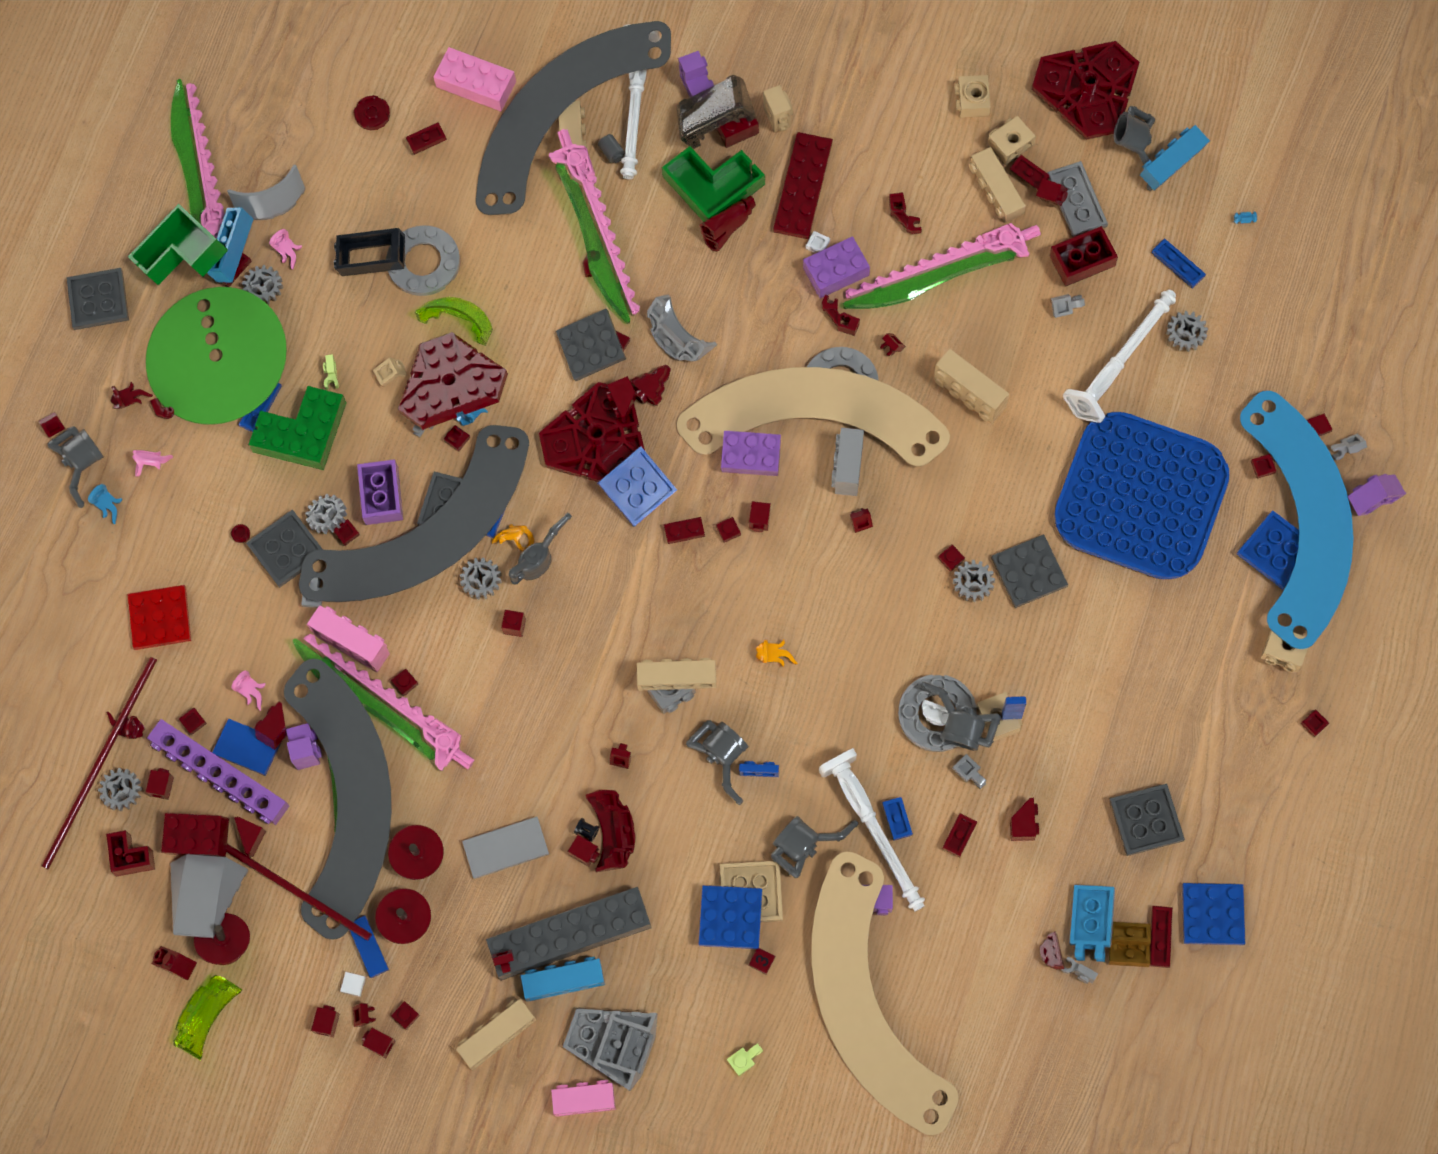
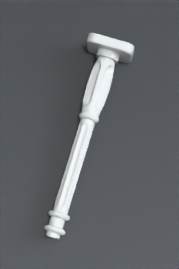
M655 30L649 34L651 42H658L660 40L659 31ZM647 70L629 73V90L631 91L625 156L621 159L624 165L620 170L624 179H633L637 174L635 165L638 164L636 145L641 94L644 91Z
M1172 290L1161 292V298L1154 301L1155 306L1118 354L1110 358V361L1099 372L1085 392L1067 389L1064 392L1063 398L1077 418L1096 423L1103 421L1105 414L1097 401L1110 387L1124 368V363L1162 314L1169 312V306L1176 303L1175 292Z
M854 748L822 764L819 767V773L822 777H827L831 774L834 777L837 776L848 802L860 817V821L865 823L901 886L903 891L902 897L907 898L910 903L908 908H913L915 912L925 906L923 903L925 898L919 896L917 892L919 887H914L877 822L875 818L876 813L873 811L862 785L850 770V764L857 757Z

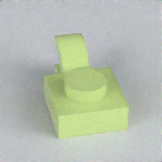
M333 354L325 355L326 362L323 363L324 373L328 374V377L324 380V386L326 390H329L328 385L333 382L336 389H338L336 361Z
M757 1043L747 1052L744 1048H741L727 1060L738 1076H741L755 1065L752 1059L762 1053L763 1050Z

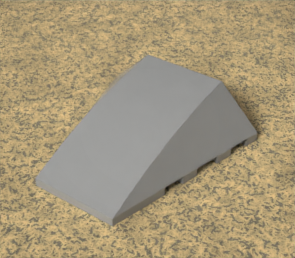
M186 854L170 863L173 934L214 938L216 934L214 928L222 923L225 917L224 914L233 902L232 898L236 891L239 890L241 881L244 876L246 877L248 869L226 857Z
M576 1009L563 1048L631 1091L641 1078L656 1037L658 1014Z

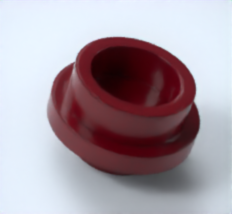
M244 524L236 525L231 531V536L235 542L244 543L250 538V529Z

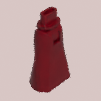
M750 195L746 199L742 198L721 213L699 225L704 242L712 251H720L729 237L748 220V215H751L752 209L756 207L754 198Z

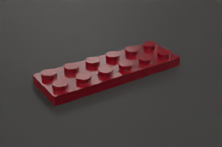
M797 132L774 223V233L809 240L833 139Z

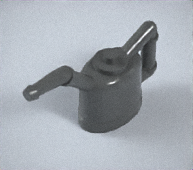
M1130 106L1128 112H1123L1115 125L1114 142L1137 153L1143 164L1149 161L1145 148L1152 141L1150 129L1155 122V118L1151 114L1137 109L1136 106ZM1147 184V190H1149V191L1153 190V189Z
M72 426L56 438H53L47 446L49 449L62 455L64 458L62 463L65 467L69 465L71 469L75 468L71 484L69 485V491L77 506L82 508L84 507V501H82L77 491L81 473L98 460L104 458V456L85 429L79 432L75 426ZM70 436H73L70 440H68L67 442H65L62 446H59L60 443H62L63 441H65V440H66L67 438H69Z
M566 513L564 517L549 529L542 543H534L521 553L518 564L509 571L512 584L516 585L522 579L526 581L537 579L549 569L552 556L548 547L558 534V531L571 519L570 513Z
M927 682L921 683V688L939 695L949 713L944 731L940 737L942 741L972 751H977L979 745L991 747L992 743H994L993 740L998 725H1000L1001 716L999 714L977 715L974 713V709L969 707L966 710L956 711L947 691ZM985 722H991L986 738H981Z
M707 720L689 737L686 745L689 748L705 753L708 756L706 760L710 764L714 762L717 765L719 763L723 765L722 787L738 805H741L743 799L731 787L730 765L749 746L724 722L717 726L711 720ZM708 730L712 731L702 744L697 742Z
M796 816L773 842L776 849L771 854V858L786 870L789 875L798 878L801 875L805 860L809 856L813 858L817 853L815 849L818 841L840 842L859 823L853 820L841 832L817 834L799 816ZM783 852L796 862L795 867L781 856Z

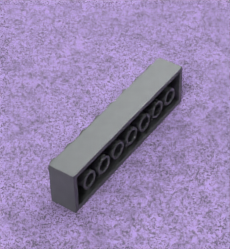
M635 887L488 938L486 941L491 956L511 949L513 951L514 961L509 962L510 972L503 973L501 964L495 966L498 978L502 981L525 973V971L551 964L651 929L652 927L639 888Z

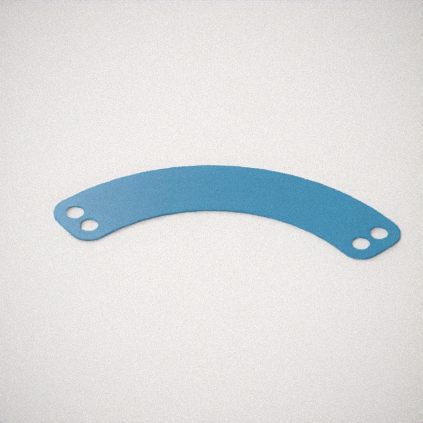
M1262 391L1242 410L1240 422L1243 428L1270 453L1282 470L1295 500L1299 523V544L1295 566L1283 593L1268 612L1267 623L1269 628L1290 646L1297 649H1306L1316 642L1328 626L1346 588L1353 553L1352 513L1339 469L1317 432L1278 393ZM1266 400L1274 402L1276 405L1275 411L1270 413L1264 411L1262 403ZM1254 413L1261 414L1264 417V423L1254 425L1250 420L1251 415ZM1280 614H1288L1292 619V623L1287 627L1281 626L1277 620ZM1296 626H1303L1307 630V636L1303 639H1298L1294 636L1293 629Z

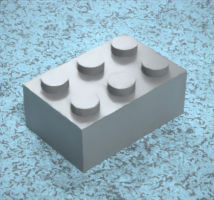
M841 428V433L836 435L831 486L835 488V494L858 495L864 430Z

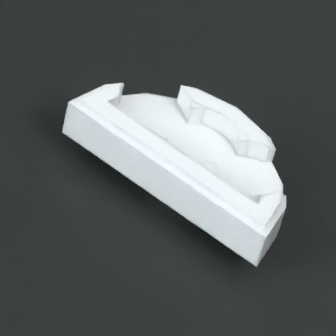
M924 699L922 710L926 720L933 725H946L949 716L946 708Z

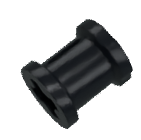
M581 818L574 830V834H580L588 838L592 843L600 827L597 825L593 826L585 822L584 818Z

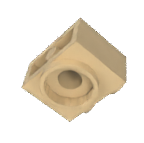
M988 75L959 76L958 84H955V95H959V100H956V110L960 111V118L989 116L991 107Z
M780 85L763 91L764 111L774 132L787 130L791 127V115H793L792 105L787 93L782 90Z
M1016 116L1013 119H1008L1001 128H996L990 132L988 145L1007 165L1012 160L1018 158L1020 154L1022 155L1034 146L1036 136Z
M1271 630L1261 659L1270 665H1280L1286 671L1298 672L1302 667L1308 648L1297 649L1290 646L1291 650H1285L1282 644L1288 643ZM1293 632V634H1294V636H1295L1296 638H1298V639H1303V638H1305V636H1302V635H1299V634Z
M1004 692L977 702L976 709L978 714L997 713L1002 718L1005 699L1008 697L1007 693ZM1001 720L993 741L995 742L1019 733L1021 725H1023L1022 720ZM985 722L984 729L986 733H988L991 722Z

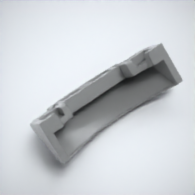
M293 165L287 176L269 189L255 193H242L231 189L227 190L234 208L242 207L254 220H268L291 210L297 204L296 201L301 194H304L305 186L297 166Z
M669 295L656 297L647 310V317L650 318L652 324L650 330L655 341L671 357L678 360L697 361L717 346L716 342H705L693 337L682 327L674 313Z

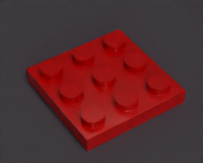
M185 585L128 594L134 650L192 641Z

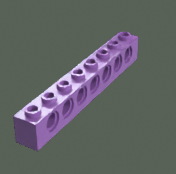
M160 719L147 737L151 742L150 746L158 752L162 749L167 753L165 756L173 762L176 760L182 763L181 767L188 772L195 771L198 773L197 777L205 783L210 781L213 783L212 787L220 793L223 791L228 793V798L233 802H242L245 804L244 809L252 814L257 812L261 815L259 818L268 825L270 822L276 825L289 808L286 801L164 720ZM168 740H175L173 745L166 746ZM190 749L189 755L183 757L182 752ZM200 760H206L204 766L197 767ZM216 770H221L220 776L213 777V773ZM232 780H237L235 787H228ZM247 791H253L251 797L244 798V794ZM263 801H268V806L261 809L260 804Z

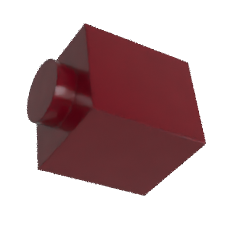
M1042 179L1036 196L1044 201L1062 206L1063 202L1067 199L1068 189L1062 184Z
M752 501L749 529L755 532L768 531L771 503Z
M504 611L501 626L503 634L523 637L526 622L524 612Z
M158 768L157 771L151 770L145 792L150 797L169 800L174 777L167 769Z
M579 835L576 836L567 851L569 856L588 867L591 863L595 864L600 855L597 845Z
M324 1005L323 1008L317 1007L311 1029L313 1033L334 1038L340 1016L335 1011V1007Z
M373 1027L370 1031L367 1030L362 1038L363 1047L385 1059L396 1042L390 1036Z

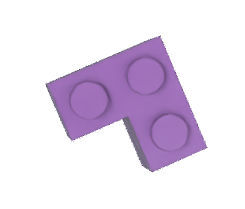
M699 51L678 58L680 77L692 104L696 105L713 98L715 87L713 81L707 78L708 71L706 67L708 65L705 57H701Z
M1376 474L1368 478V482L1365 485L1355 487L1352 490L1353 493L1347 497L1358 516L1370 514L1382 505L1394 503L1406 495V492L1395 474H1383L1381 476Z
M307 723L286 729L289 740L287 746L290 760L297 770L319 765V758L322 757V753L315 741L318 739V736L312 727Z

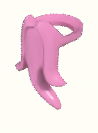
M281 229L272 236L269 244L283 257L282 263L287 261L286 254L291 257V268L294 270L296 254L293 249L298 251L302 248V245H295L289 239L288 231Z
M133 450V459L136 462L135 476L139 477L141 475L144 464L155 466L159 470L161 464L166 463L173 456H160V451Z
M245 670L236 677L231 688L247 698V705L252 703L250 695L254 696L257 699V707L261 711L262 698L256 688H264L265 683L258 684L250 677L249 672Z

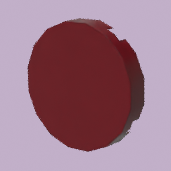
M375 95L366 96L359 100L354 109V117L358 125L363 129L370 131L378 130L389 121L390 108L383 98L381 99Z

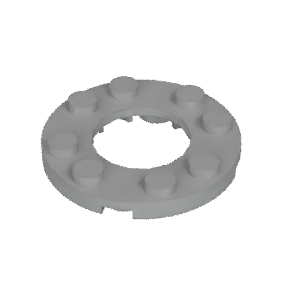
M416 226L403 231L405 234V259L407 253L414 246L428 244L439 251L441 261L436 271L425 276L411 273L407 269L406 264L404 269L388 271L394 284L400 287L402 291L417 296L432 295L444 290L445 286L455 279L460 267V254L453 238L445 231L433 226ZM391 245L387 251L386 260L391 259Z
M834 347L824 350L816 355L807 366L829 369L836 366H846L851 368L856 374L878 380L876 368L871 360L860 351L848 347Z
M927 675L919 678L905 690L900 700L898 717L904 734L913 744L928 751L943 752L958 747L940 739L943 731H931L924 727L919 720L918 710L923 700L937 695L921 688V683L927 682L947 691L950 700L956 707V711L966 710L969 707L974 709V713L977 714L973 695L962 682L947 675Z

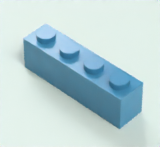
M1196 125L1191 129L1187 127L1180 133L1181 138L1178 140L1174 138L1167 145L1169 148L1166 151L1164 149L1160 150L1155 155L1156 159L1153 162L1149 160L1142 166L1144 170L1140 176L1154 191L1210 142Z
M242 207L226 209L216 238L228 249L224 256L207 272L217 283L233 282L254 220Z
M595 957L585 958L584 962L576 963V961L566 962L562 967H556V965L547 966L544 968L545 970L538 972L536 969L525 971V974L521 975L524 996L527 1002L605 985L601 961Z

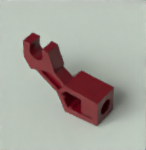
M903 192L889 194L890 215L894 216L906 228V232L920 234L922 232L921 227L914 226V224H920V218L908 217L906 214ZM902 206V210L895 209V207Z
M825 295L822 300L823 311L832 319L838 327V331L855 336L860 325V319L845 312L840 314L838 312V299L835 298L834 302L830 304L827 302L829 296ZM844 320L845 322L847 321L849 323L846 326L841 324V321Z

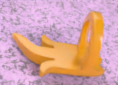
M510 524L508 529L499 532L492 540V544L497 541L502 544L506 540H514L517 547L524 551L526 548L521 546L519 539L525 533L529 540L527 547L534 544L533 534L525 525L513 526V524Z
M784 639L780 644L768 643V640H764L763 643L756 647V658L763 663L779 662L784 667V661L778 657H787L793 664H798L789 651L779 649L785 645Z

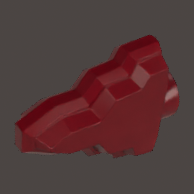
M663 365L656 368L652 373H644L641 377H634L630 382L635 390L636 399L642 404L648 401L658 406L662 400L661 395L665 391L664 384L669 379L671 368L668 365Z

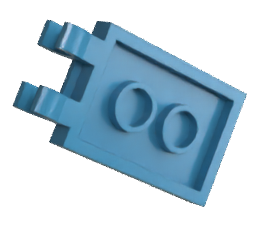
M1074 885L1070 945L1075 946V958L1077 961H1085V949L1095 950L1096 961L1105 962V947H1111L1114 887Z

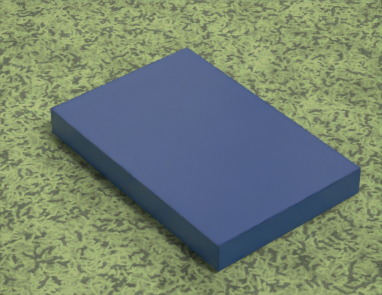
M228 718L212 753L219 758L266 776L280 745L275 750L256 739L255 729Z

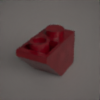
M628 376L607 384L608 392H605L609 403L613 402L615 406L613 411L616 418H620L622 423L627 421L636 400L635 391Z
M280 701L275 706H271L265 718L259 720L255 726L256 739L274 750L287 736L283 707Z
M1029 798L1011 817V841H1035L1036 835H1039V823H1035V815H1038V803H1034V798Z
M160 946L159 950L155 952L151 964L175 976L189 980L197 962L176 951Z

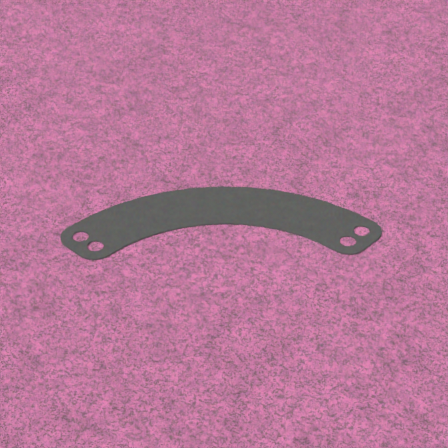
M652 21L609 30L568 49L534 75L514 97L491 135L478 176L477 208L486 215L512 214L521 209L525 202L528 175L535 153L555 120L575 100L605 81L627 73L659 68L665 65L671 55L670 28L661 21ZM655 30L660 31L662 34L661 39L658 42H651L649 34ZM653 47L661 49V55L657 59H651L648 56L649 50ZM508 192H512L516 196L512 204H505L503 202V196ZM494 193L498 196L497 203L492 206L487 205L485 202L487 195Z
M490 425L483 428L477 436L471 462L460 485L450 499L432 517L409 533L377 546L356 550H315L310 552L305 557L301 569L299 589L302 595L312 601L327 602L373 599L412 588L454 565L486 536L505 511L517 488L525 466L529 448L527 434L516 427ZM491 435H497L500 437L501 442L499 446L493 448L488 446L487 438ZM510 437H515L519 440V446L514 450L508 449L505 445L506 440ZM316 560H324L327 564L326 569L321 573L313 570V563ZM313 578H320L323 581V587L318 591H314L309 587V583Z
M309 659L303 662L287 681L284 687V697L288 704L308 722L323 744L330 760L337 791V822L332 848L325 867L309 895L352 922H355L375 887L389 841L392 805L388 765L378 733L359 698L347 683L325 662L319 659ZM311 669H317L320 672V679L315 683L309 682L306 677ZM299 684H304L308 688V693L303 698H298L294 694L295 687ZM303 901L301 906L302 917L320 935L334 940L343 937L349 929L342 924L335 929H330L326 924L329 916L326 914L320 917L314 916L312 906Z

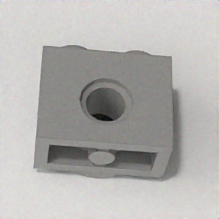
M695 689L647 690L663 714L675 711L678 708V704L683 701L688 702L696 693Z

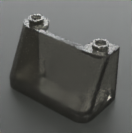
M736 75L727 77L726 80L689 99L681 100L676 107L680 138L693 149L701 146L700 139H705L704 134L732 120L738 123L740 122L739 118H746L748 122L756 119L745 82Z

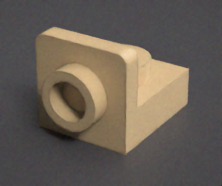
M388 358L373 370L381 386H386L398 376L404 377L407 375L404 370V364L400 360Z

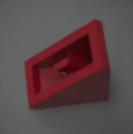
M237 816L234 819L245 853L250 858L254 857L266 831L262 827Z

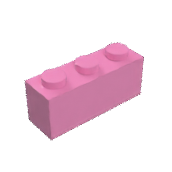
M608 1080L597 1081L596 1085L589 1086L586 1082L577 1083L576 1087L568 1088V1085L556 1086V1089L551 1090L553 1114L555 1117L616 1110L614 1086Z

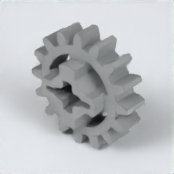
M265 265L262 266V269L255 266L256 271L254 272L250 269V275H244L246 281L242 282L243 290L254 294L263 301H266L267 304H270V299L276 301L275 295H281L279 289H283L281 283L283 281L278 271H274L271 266L267 270Z
M1185 311L1184 315L1178 312L1176 317L1172 316L1171 322H1168L1167 325L1169 329H1167L1166 335H1170L1168 341H1174L1173 347L1179 345L1180 351L1185 347L1187 352H1189L1190 347L1197 350L1198 345H1203V340L1207 338L1205 333H1207L1208 328L1204 327L1206 321H1200L1201 315L1195 317V312L1188 315V312ZM1178 324V329L1175 331V326Z
M328 494L325 495V498L319 496L318 501L312 500L313 506L308 505L310 511L305 512L308 517L306 521L311 529L316 530L317 533L323 531L324 534H327L328 530L333 533L335 527L341 528L339 523H345L343 517L347 516L345 511L347 508L343 501L335 495L330 497Z
M474 558L475 563L472 564L468 561L469 567L462 568L465 574H460V578L463 579L460 581V584L465 586L463 590L465 593L469 592L471 598L475 594L478 600L481 595L487 599V594L490 593L493 596V590H499L497 584L502 583L501 578H499L501 572L497 571V564L492 566V560L486 563L485 558H482L481 562ZM479 573H481V576L483 577V584H481V582L479 581Z
M972 560L970 565L965 561L964 567L958 566L959 572L955 571L954 576L956 578L953 579V584H957L954 588L955 591L960 590L959 597L965 595V601L972 598L973 602H976L978 597L982 601L984 595L990 596L989 590L994 589L992 584L995 583V578H990L994 572H988L989 565L983 567L982 561L979 564H975V560ZM984 576L986 577V580H987V584H986V585H984L985 583L982 581V579H983ZM961 577L966 581L964 586L961 583Z
M118 768L117 773L110 770V776L104 775L106 781H100V784L103 786V788L98 789L102 793L100 799L102 801L105 800L104 804L107 807L110 806L112 810L118 807L119 811H123L124 806L129 810L131 803L137 804L135 798H141L138 794V791H142V787L138 786L141 781L136 779L137 775L134 772L130 774L128 769L124 773L121 768ZM129 780L132 783V789L129 788ZM108 790H110L111 793H112V794H111L112 799H110V797H109Z

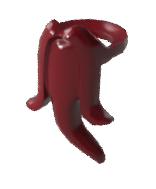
M131 382L128 388L118 391L116 386H112L113 395L110 401L114 404V409H122L134 403L142 404V401L137 398L139 396L153 397V395L141 389L134 390V384Z
M106 712L111 725L114 727L116 721L110 712ZM131 716L129 719L127 718L118 736H124L128 739L143 737L145 727L138 720L137 716Z

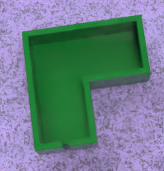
M689 146L662 167L663 178L703 222L721 213L742 198L746 199L749 195H753L765 185V174L755 164L752 165V160L743 150L713 171L694 149Z
M178 203L133 250L128 258L159 286L183 260L203 277L224 256L228 249Z
M307 386L296 419L260 411L255 424L257 430H253L248 444L253 453L324 471L347 404L344 395Z

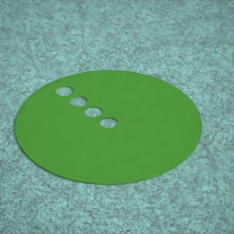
M214 287L197 291L182 298L168 309L151 334L146 352V371L150 386L163 406L173 407L174 414L184 420L198 424H222L242 418L265 402L276 388L286 362L287 346L285 333L275 312L267 303L252 293L231 287ZM207 299L210 302V308L205 312H201L197 308L199 301ZM205 316H212L214 318L212 327L204 328L201 322ZM211 332L218 334V341L214 345L207 344L205 340L206 336ZM214 349H220L223 353L222 358L217 362L210 359V353Z

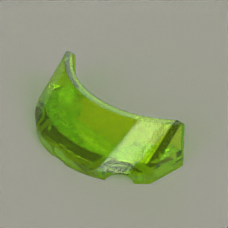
M443 297L434 299L423 304L415 311L417 320L424 324H427L430 318L439 319L442 312L473 323L471 330L477 335V343L485 346L493 331L486 314L477 305L461 298Z
M218 975L211 977L205 987L201 985L189 999L178 1019L175 1028L178 1031V1035L173 1040V1045L201 1060L205 1040L212 1024L223 1008L240 994L242 989Z

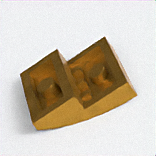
M1113 922L1111 947H1109V965L1149 967L1150 924Z

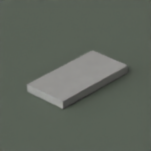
M1081 161L1047 172L1050 175L1048 180L1062 184L1068 189L1067 199L1060 206V209L1072 237L1100 226L1103 228L1108 226Z
M538 817L462 841L474 879L549 855Z

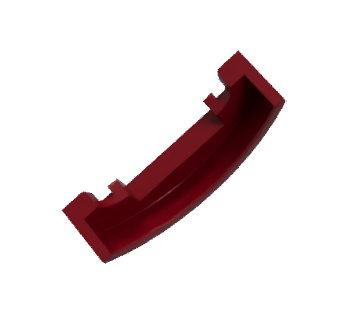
M598 790L586 795V799L597 814L603 836L602 854L595 872L623 869L628 865L629 856L634 852L635 848L634 822L627 805L623 806L619 800V794L615 790Z

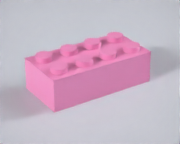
M448 47L434 75L437 88L501 112L516 83L514 71Z
M319 605L307 623L312 634L373 671L378 672L390 654L387 645L384 643L385 640L376 634L374 636L368 634V630L361 625H358V627L354 626L349 618L337 616L336 611L328 606L324 608Z

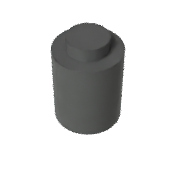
M612 134L604 136L598 142V147L610 163H618L624 157L625 151Z

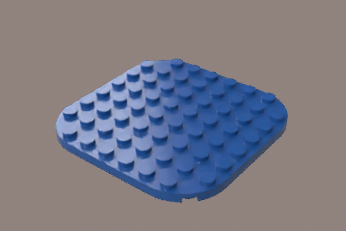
M1124 412L1107 413L1101 423L1091 422L1082 435L1055 508L1057 530L1067 544L1079 551L1158 579L1182 577L1191 572L1202 558L1228 486V463L1223 458L1221 451L1206 440Z

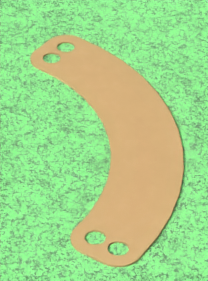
M792 367L744 377L722 386L701 398L682 412L677 420V430L681 437L695 452L704 455L711 454L723 446L724 431L746 432L767 423L793 418L827 419L862 429L882 440L893 448L907 463L913 466H924L931 462L946 449L950 441V434L946 426L928 409L910 396L888 384L864 375L821 367ZM691 418H696L700 421V428L696 431H690L687 428V422ZM705 431L712 434V441L707 445L699 442V435ZM936 431L940 435V439L936 444H930L926 441L928 432ZM921 443L925 446L926 450L922 456H915L912 453L911 448L914 444Z
M840 853L833 859L822 884L812 931V970L822 1017L834 1045L860 1084L882 1106L900 1120L926 1135L939 1134L947 1127L957 1107L958 1092L953 1084L930 1071L901 1044L882 1015L870 979L868 936L874 906L884 883L883 872L876 863L856 853ZM850 862L855 866L853 876L845 877L842 875L841 866L844 863ZM864 871H868L873 875V882L869 886H863L859 882V875ZM938 1090L944 1091L948 1096L947 1102L942 1106L936 1105L932 1099L933 1094ZM934 1109L938 1112L939 1118L935 1124L925 1122L923 1116L926 1110Z

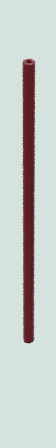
M149 658L49 850L42 867L49 870L157 659Z
M227 843L226 852L367 941L371 938L372 934Z

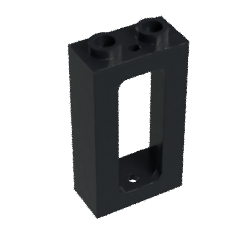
M399 228L336 235L334 268L341 276L400 270L405 267V234ZM391 245V259L350 264V252L352 250Z

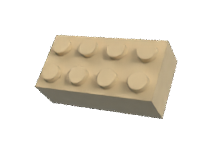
M951 349L936 364L934 374L936 384L948 389L954 398L961 399L970 410L974 409L983 420L990 421L993 424L1007 408L1009 393Z

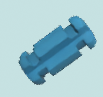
M1255 211L1253 213L1240 212V214L1235 213L1234 222L1236 224L1238 222L1251 223V221H1257V213Z

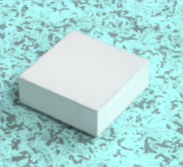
M813 231L806 244V249L818 253L827 248L830 238Z
M345 972L340 992L361 997L366 977Z

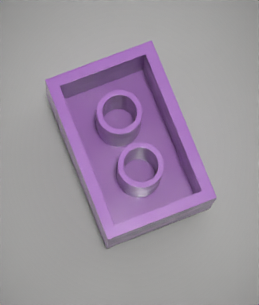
M853 236L803 259V269L820 299L825 295H829L868 277L870 273V266Z
M724 431L721 471L725 473L778 476L781 435Z
M395 459L357 464L362 518L365 524L371 525L404 520L399 471Z

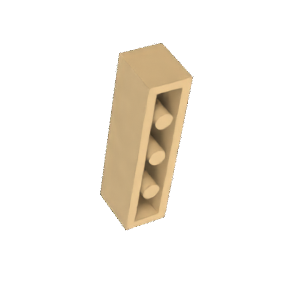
M574 101L559 116V131L568 129L572 144L582 145L587 148L586 140H583V135H586L585 124H582V118H585V109L581 107L580 101ZM561 166L563 176L570 175L567 168Z
M989 147L972 155L969 164L970 170L973 174L976 173L980 187L984 188L987 192L988 201L996 207L997 216L1002 218L1004 223H1007L1023 215L1026 206L992 148Z
M685 658L673 662L671 659H663L661 662L642 660L641 663H637L638 691L716 688L715 660H711V658H701L700 661H692V659Z
M516 999L512 1000L507 1004V1009L504 1012L494 1014L490 1018V1023L486 1026H479L471 1038L468 1039L466 1037L458 1043L459 1047L456 1050L472 1071L536 1021V1018L521 999L517 1001Z

